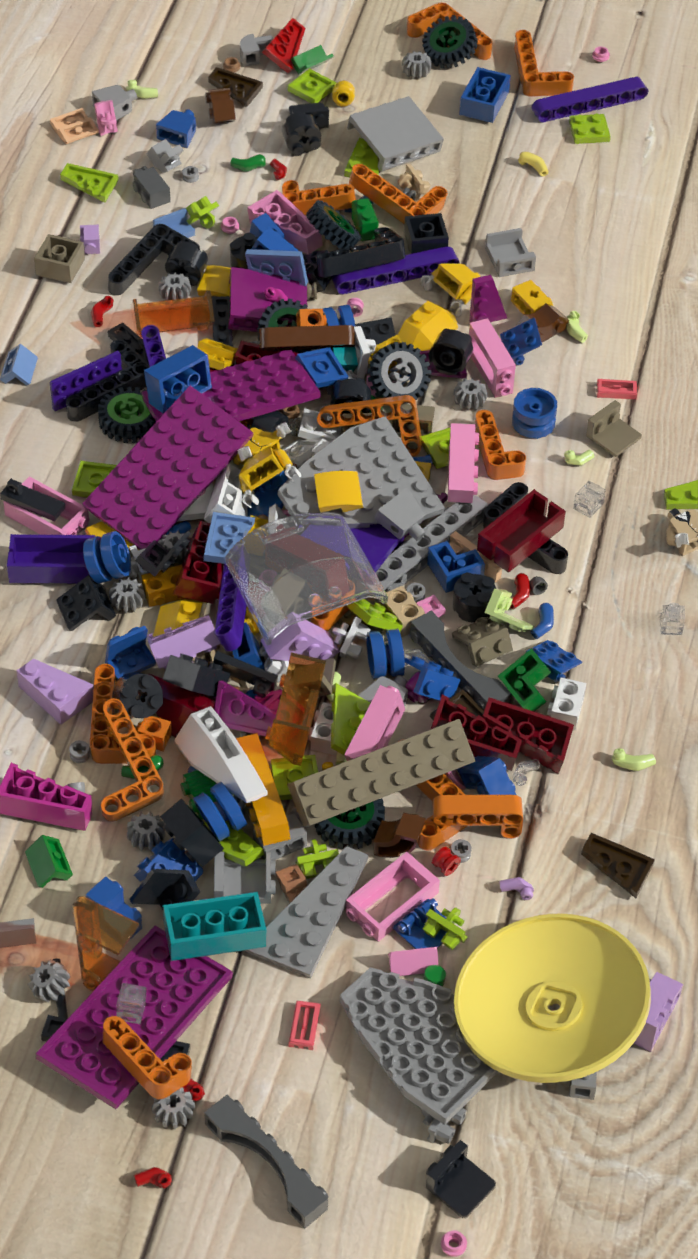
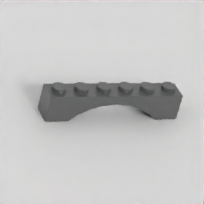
M432 610L411 621L410 637L412 641L418 643L428 657L442 665L441 668L453 671V676L461 679L458 687L461 690L463 689L483 710H485L489 697L505 703H511V692L498 679L486 677L472 671L454 656L446 642L444 623Z
M227 1094L204 1112L205 1125L220 1141L244 1146L256 1152L270 1163L284 1185L288 1212L304 1229L328 1210V1194L321 1186L317 1187L311 1181V1177L305 1169H299L295 1165L292 1156L287 1151L283 1152L277 1146L278 1144L271 1134H265L259 1122L253 1116L249 1117L244 1112V1108L238 1100H233Z

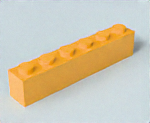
M258 733L236 738L268 792V795L256 801L245 802L246 807H251L248 809L251 822H256V824H253L256 838L261 837L263 846L291 840L288 820Z

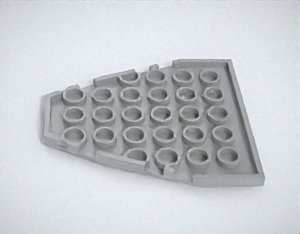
M386 416L349 428L309 458L298 469L301 477L294 474L292 476L294 482L288 479L278 490V496L297 526L307 527L311 525L323 528L325 524L336 525V529L369 528L370 524H380L374 519L377 510L406 488L410 490L425 514L423 520L442 514L445 510L442 502ZM329 471L358 472L363 508L343 512L339 508L321 513L318 506L314 474Z
M370 967L340 994L339 1001L363 1044L404 1097L445 1125L498 1071L480 1060L462 1037L455 1015L454 995L451 994V989L418 978H414V981L400 979V974L386 973Z

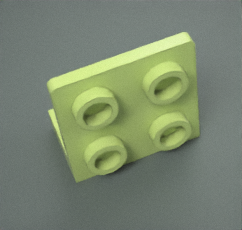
M494 589L485 613L490 615L489 619L498 623L506 624L508 622L510 623L509 628L519 632L533 630L534 625L504 613L511 606L512 593L502 589Z

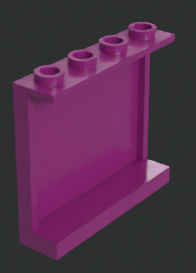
M231 267L229 277L230 316L228 329L257 332L258 322L263 312L275 302L265 297V289L268 287L280 289L293 302L299 300L301 305H304V303L307 305V286L300 285V282L291 279L290 282L285 281L283 277L275 274L269 276L249 269ZM283 318L277 321V323L282 324L285 320H288L287 327H289L292 319Z

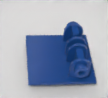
M535 318L500 334L502 343L516 365L523 364L525 360L523 354L542 346Z
M547 640L532 648L551 672L548 677L554 682H560L561 678H565L563 673L582 664V661L576 658L573 653L566 652L553 641Z
M434 898L426 899L392 928L415 949L438 948L442 945L441 940L447 932L440 929L435 938L427 935L423 931V927L428 920L426 913L431 909L445 919L447 918L436 909L438 903Z

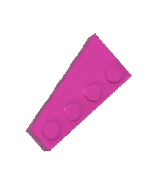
M11 762L0 785V814L86 831L92 817V796L67 785L64 787L57 785L55 780L48 777L46 780L36 776V772L29 769L26 771L21 770L17 764Z

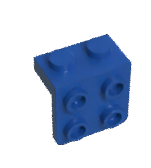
M284 471L253 490L255 492L254 496L259 499V504L256 505L254 502H251L252 508L247 506V517L262 514L269 517V508L275 504L282 510L284 504L278 496V490L288 480Z
M146 626L134 627L127 634L121 637L115 636L109 640L105 664L113 666L116 682L127 673H140L156 665V660L146 646L148 632Z
M413 656L412 659L404 658L405 663L421 671L413 692L436 700H440L442 694L449 699L455 695L461 679L453 676V671L441 668L442 665L432 661L427 663L416 656Z
M174 838L165 843L160 841L151 850L154 854L150 858L145 857L137 865L139 870L134 876L141 882L152 869L189 870L196 882L203 874V868L196 861L192 862L184 853L185 850L181 851L173 842Z

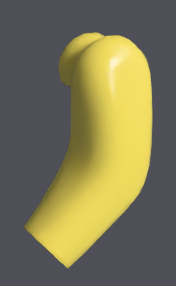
M530 152L520 153L518 162L521 165L528 163L540 176L548 174L547 166L541 157Z

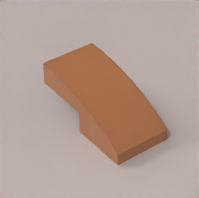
M297 864L276 872L279 884L290 904L307 887V879Z

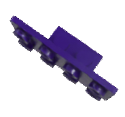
M120 352L111 353L51 380L52 409L56 412L65 408L66 399L69 396L121 371Z

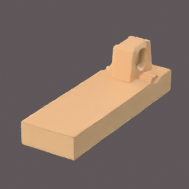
M455 531L450 535L449 544L456 555L474 549L477 550L475 544ZM478 552L485 563L484 575L493 578L497 582L501 579L502 568L494 563V558L490 560Z

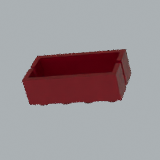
M533 489L478 533L477 551L490 560L494 558V563L509 573L564 528L566 511L552 501L548 505V498Z

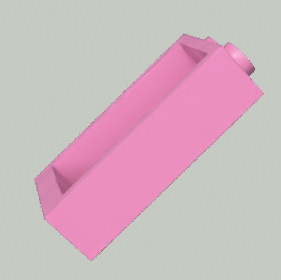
M488 318L471 322L469 335L472 338L471 342L473 344L472 360L495 398L512 394L516 364Z
M30 476L22 483L23 486L65 502V509L60 516L69 520V522L62 529L23 508L3 501L7 517L40 535H77L89 524V512L82 504Z
M379 686L344 754L346 761L388 745L405 711L398 689L392 686Z
M405 852L346 899V915L351 921H356L369 937L372 936L379 942L394 930L392 927L426 899H431L439 893L440 880L412 855ZM406 878L411 879L421 888L419 892L380 923L365 911Z

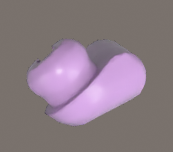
M521 877L500 880L502 892L516 890L524 900H530L533 897V886Z

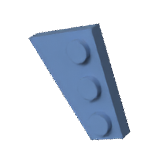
M247 249L245 256L249 270L269 276L275 274L283 277L285 281L290 282L291 279L300 282L302 286H307L308 280L302 251Z
M213 512L204 561L225 564L255 524V518Z

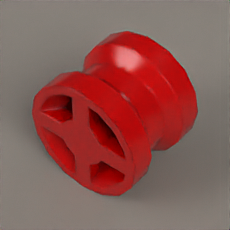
M447 846L441 848L432 859V864L435 867L441 868V872L445 876L451 875L461 862L460 857L453 855Z

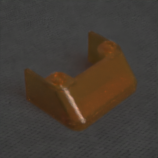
M210 290L206 291L204 296L142 304H137V299H133L131 303L135 333L140 335V338H142V329L147 325H155L160 333L197 328V331L209 330V326H212L214 323Z
M291 652L287 673L281 675L279 687H282L283 690L276 718L273 720L272 727L268 726L265 739L269 740V746L290 763L301 766L316 709L326 660Z
M78 896L72 904V913L83 985L87 989L94 991L121 962L103 953L102 948L119 955L139 927V923L86 897Z

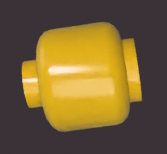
M345 80L337 82L332 91L333 101L342 107L350 105L355 97L354 86Z

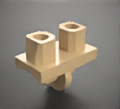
M406 164V172L401 174L398 180L400 188H409L410 191H416L415 199H419L421 194H426L430 189V183L422 180V172L415 170L411 164Z

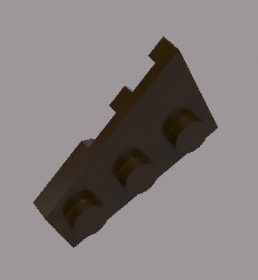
M218 67L208 76L210 84L218 89L230 88V97L246 107L249 106L263 88L262 81Z
M590 833L581 852L582 856L634 898H637L655 862V859L594 833Z

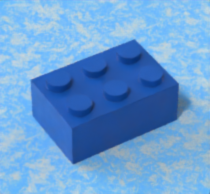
M477 67L460 98L459 115L493 123L509 93L511 75Z
M194 345L144 370L149 404L163 414L189 386H192L201 394L212 388L208 355Z

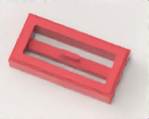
M597 379V398L636 400L637 381Z
M296 1001L289 1047L294 1048V1045H296L300 1049L308 1047V1050H313L321 1004ZM301 1007H304L305 1013L300 1039H295ZM310 1009H315L310 1038L305 1040Z

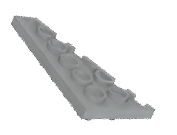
M346 846L266 927V947L245 950V952L311 979L346 906V899L351 896L366 865L368 854Z

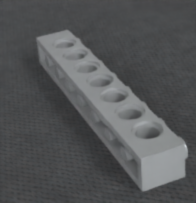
M473 495V503L456 502L451 507H447L444 513L437 518H433L423 528L426 533L422 538L416 541L412 537L404 541L397 550L391 552L374 574L372 586L357 581V595L372 605L375 603L380 604V595L405 585L428 566V547L445 541L449 542L450 535L455 531L463 537L483 522L484 509L489 504L478 496Z

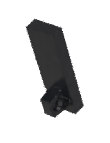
M12 478L0 493L1 500L54 522L65 509V502L23 486L21 482Z
M219 651L216 652L213 663L223 666L222 670L229 672L230 676L254 685L253 694L265 698L269 692L275 691L278 680L277 675Z

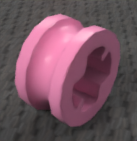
M350 298L347 301V305L349 304L353 316L358 317L362 315L363 301L359 298Z

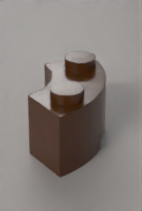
M230 88L209 89L205 93L206 103H209L210 106L209 118L213 119V123L236 120L233 99H230Z
M545 303L535 313L524 314L517 325L535 318L541 342H544L557 333L563 332L570 320L556 307Z
M403 813L402 818L397 821L382 820L373 841L374 856L396 858L400 857L401 853H411L417 845L426 818L417 814Z

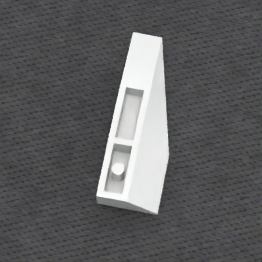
M232 459L217 476L204 518L208 523H211L213 512L248 516L247 505L242 501L245 494L242 492L238 478L244 466L242 463L237 465Z
M210 706L190 714L174 740L176 746L190 765L216 783L222 782L229 792L246 803L256 801L268 795L249 758L215 710Z

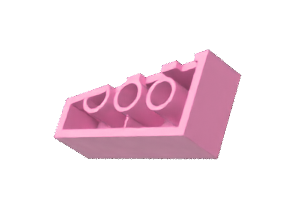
M278 190L247 207L250 224L252 220L267 213L284 233V239L298 250L310 254L323 246L319 230H316L313 227L314 225L309 222L310 220Z
M451 423L448 462V502L473 503V495H477L478 483L474 482V478H478V466H474V461L478 462L479 449H475V445H479V433H475V424Z

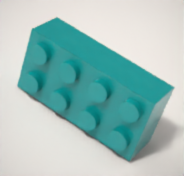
M258 892L163 905V923L171 961L266 947L267 929Z

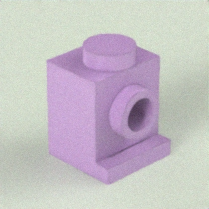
M99 224L80 225V241L84 243L85 254H100Z

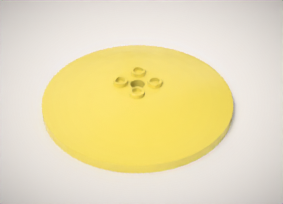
M545 914L525 918L511 923L490 935L472 952L465 962L457 979L454 994V1008L458 1027L462 1037L473 1053L485 1064L504 1075L538 1083H556L579 1079L593 1074L616 1061L632 1046L640 1035L646 1023L651 1004L649 975L646 965L635 946L609 925L598 920L573 914ZM553 1004L560 1005L558 1010L552 1011L548 1009Z

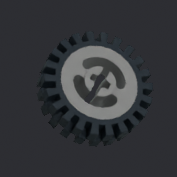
M395 342L381 348L374 354L373 360L369 363L371 367L368 369L367 374H370L368 382H372L370 388L371 390H376L375 395L377 397L388 398L410 395L417 400V398L424 394L423 392L428 389L427 384L431 381V378H428L431 370L427 368L430 366L429 361L425 362L424 360L427 357L425 354H420L421 350L419 348L414 349V345H406V342ZM392 361H396L397 365L389 370L392 373L388 374L389 365ZM410 374L411 377L408 385L403 387L402 382L408 380L409 377L406 375Z

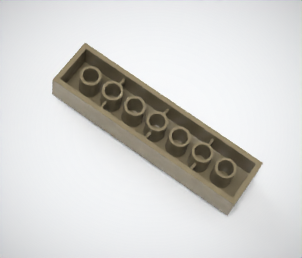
M460 719L293 781L287 785L303 827H307L476 761Z

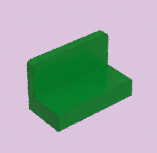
M319 45L293 57L291 61L298 75L308 69H313L326 63L334 56L333 54L326 55L322 45Z
M41 835L25 851L38 887L43 888L53 877L68 880L73 876L59 839Z

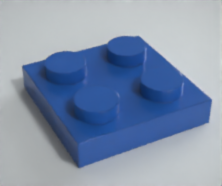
M330 347L299 353L295 358L301 363L317 388L334 385L335 381L348 379L349 377Z

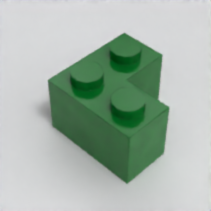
M531 648L500 673L498 677L524 709L535 712L546 703V700L534 686L551 672Z

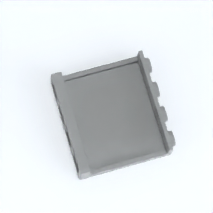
M409 96L350 115L347 126L348 130L356 128L379 157L377 167L381 172L440 152L444 140Z

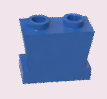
M246 622L243 628L242 643L237 649L232 651L234 658L265 670L264 657L260 654V644Z

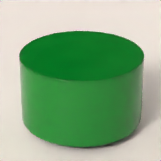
M438 965L428 966L425 969L423 980L444 986L446 971Z

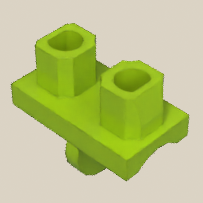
M207 196L197 202L195 201L185 208L190 215V218L186 221L190 225L200 219V224L203 227H213L215 225V216L210 211L219 207L218 203L214 202L211 204Z
M312 839L310 841L311 847L303 848L304 856L297 857L295 864L298 865L306 879L314 878L317 875L315 866L323 864L325 869L339 855L338 849L326 851V844L318 845L316 839Z
M457 907L451 912L446 908L443 909L441 914L447 917V919L431 909L426 913L428 920L423 927V931L432 938H435L440 929L447 932L441 942L449 949L453 950L460 941L465 943L468 938L465 935V931L455 925V923L459 926L464 924V920L459 917L461 910Z

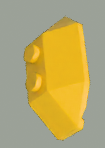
M427 301L404 321L398 335L402 342H406V345L412 344L414 349L419 348L421 351L431 349L434 341L443 329L457 330L458 324L453 312L439 304Z
M185 598L160 606L153 637L164 634V629L171 627L174 630L183 626L185 622L204 617L207 603Z

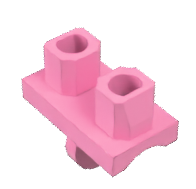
M108 100L95 103L94 107L100 136L118 132L113 101Z

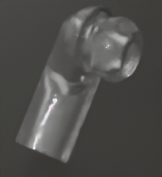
M419 649L404 651V658L412 659L413 656H416L427 663L432 661Z
M533 759L520 762L512 774L513 782H516L518 786L526 784L527 777L525 775L527 772L538 770L540 768L539 761Z

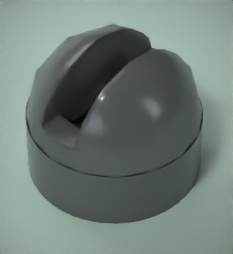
M535 576L529 582L530 589L535 595H540L547 590L548 584L542 577Z

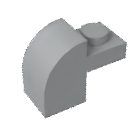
M249 34L241 39L240 60L243 67L260 64V55H264L262 51L273 40L272 35L254 37V34Z
M165 139L152 146L146 154L156 168L166 173L182 164L179 159L180 154L184 150L180 144L172 148Z

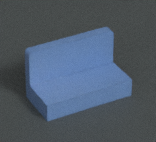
M185 208L153 220V227L156 224H164L187 238L195 236V229L186 221L188 214Z
M19 344L8 352L0 380L6 384L16 377L25 385H29L38 357L22 344Z

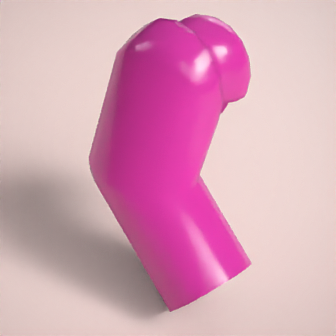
M273 287L265 289V297L270 301L279 302L281 299H284V301L289 299L280 289Z

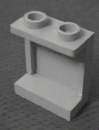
M521 228L486 235L485 249L499 277L535 271L536 255L534 252H528L522 240L523 231Z
M224 852L217 854L214 862V898L258 892L260 904H271V894H276V880H271V875H276L275 861H271V852H266V859H257L246 867L231 860H224Z

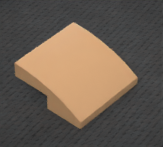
M83 108L50 119L51 126L66 144L99 133L92 118L87 117Z

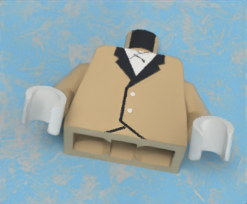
M673 508L667 515L670 519L668 529L666 530L667 544L676 546L680 554L685 556L698 549V512L690 509L681 514L677 508Z

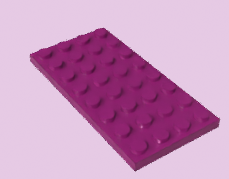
M292 350L281 351L277 354L263 356L256 360L246 361L242 364L210 372L212 388L202 393L237 421L321 398L319 389L301 363L295 359L296 356ZM143 391L141 392L142 399L157 422L163 413L149 404L148 393Z
M189 386L82 503L83 507L114 531L120 533L127 541L136 545V548L139 550L145 549L154 540L157 542L161 540L162 535H165L238 454L237 450L244 447L254 436L253 432L192 386Z
M154 925L38 1050L36 1060L116 1110L139 1082L104 1045V1021L111 1016L122 1018L157 1057L161 1059L229 982L233 971L208 956L171 961L166 933L163 929Z

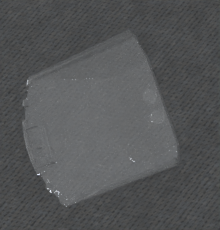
M310 513L272 521L247 534L225 556V562L267 646L272 644V640L292 624L368 597L380 599L382 604L388 601V596L343 516Z

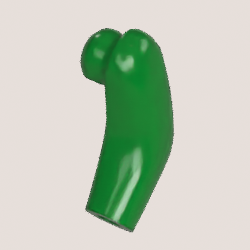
M260 154L247 159L232 158L230 165L241 171L248 172L258 167H264L266 158Z
M159 755L150 757L156 770L162 769L164 765L163 758ZM123 765L121 776L135 779L130 767ZM140 766L138 768L140 773H145L149 770L147 766Z

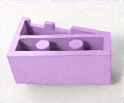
M294 613L288 615L261 639L269 658L274 660L311 663L333 658L340 652L330 632Z
M209 615L185 622L183 626L174 630L171 627L164 629V634L153 637L152 633L147 634L148 643L159 669L162 667L166 669L170 655L179 657L180 653L194 658L197 653L202 651L210 652L217 648L216 645L220 644Z
M32 659L16 670L19 687L61 725L93 703V684L50 665Z
M659 972L655 973L652 980L649 979L651 988L649 1014L640 1035L633 1043L649 1052L652 1051L679 1000L683 987L682 983Z

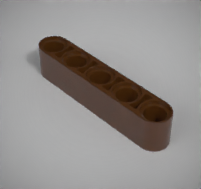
M354 326L267 327L259 329L260 350L264 351L355 347Z

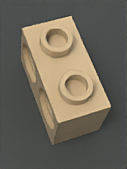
M403 586L380 595V604L386 607L385 611L395 615L397 621L403 625L400 631L401 637L410 634L411 621L425 614L423 608L416 604L412 594L407 592Z

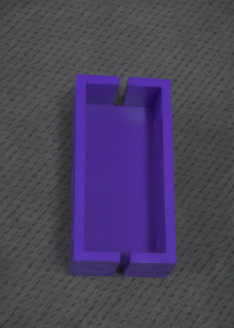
M10 534L7 560L9 583H79L88 575L90 576L84 560L83 546L86 539L93 538L95 535Z

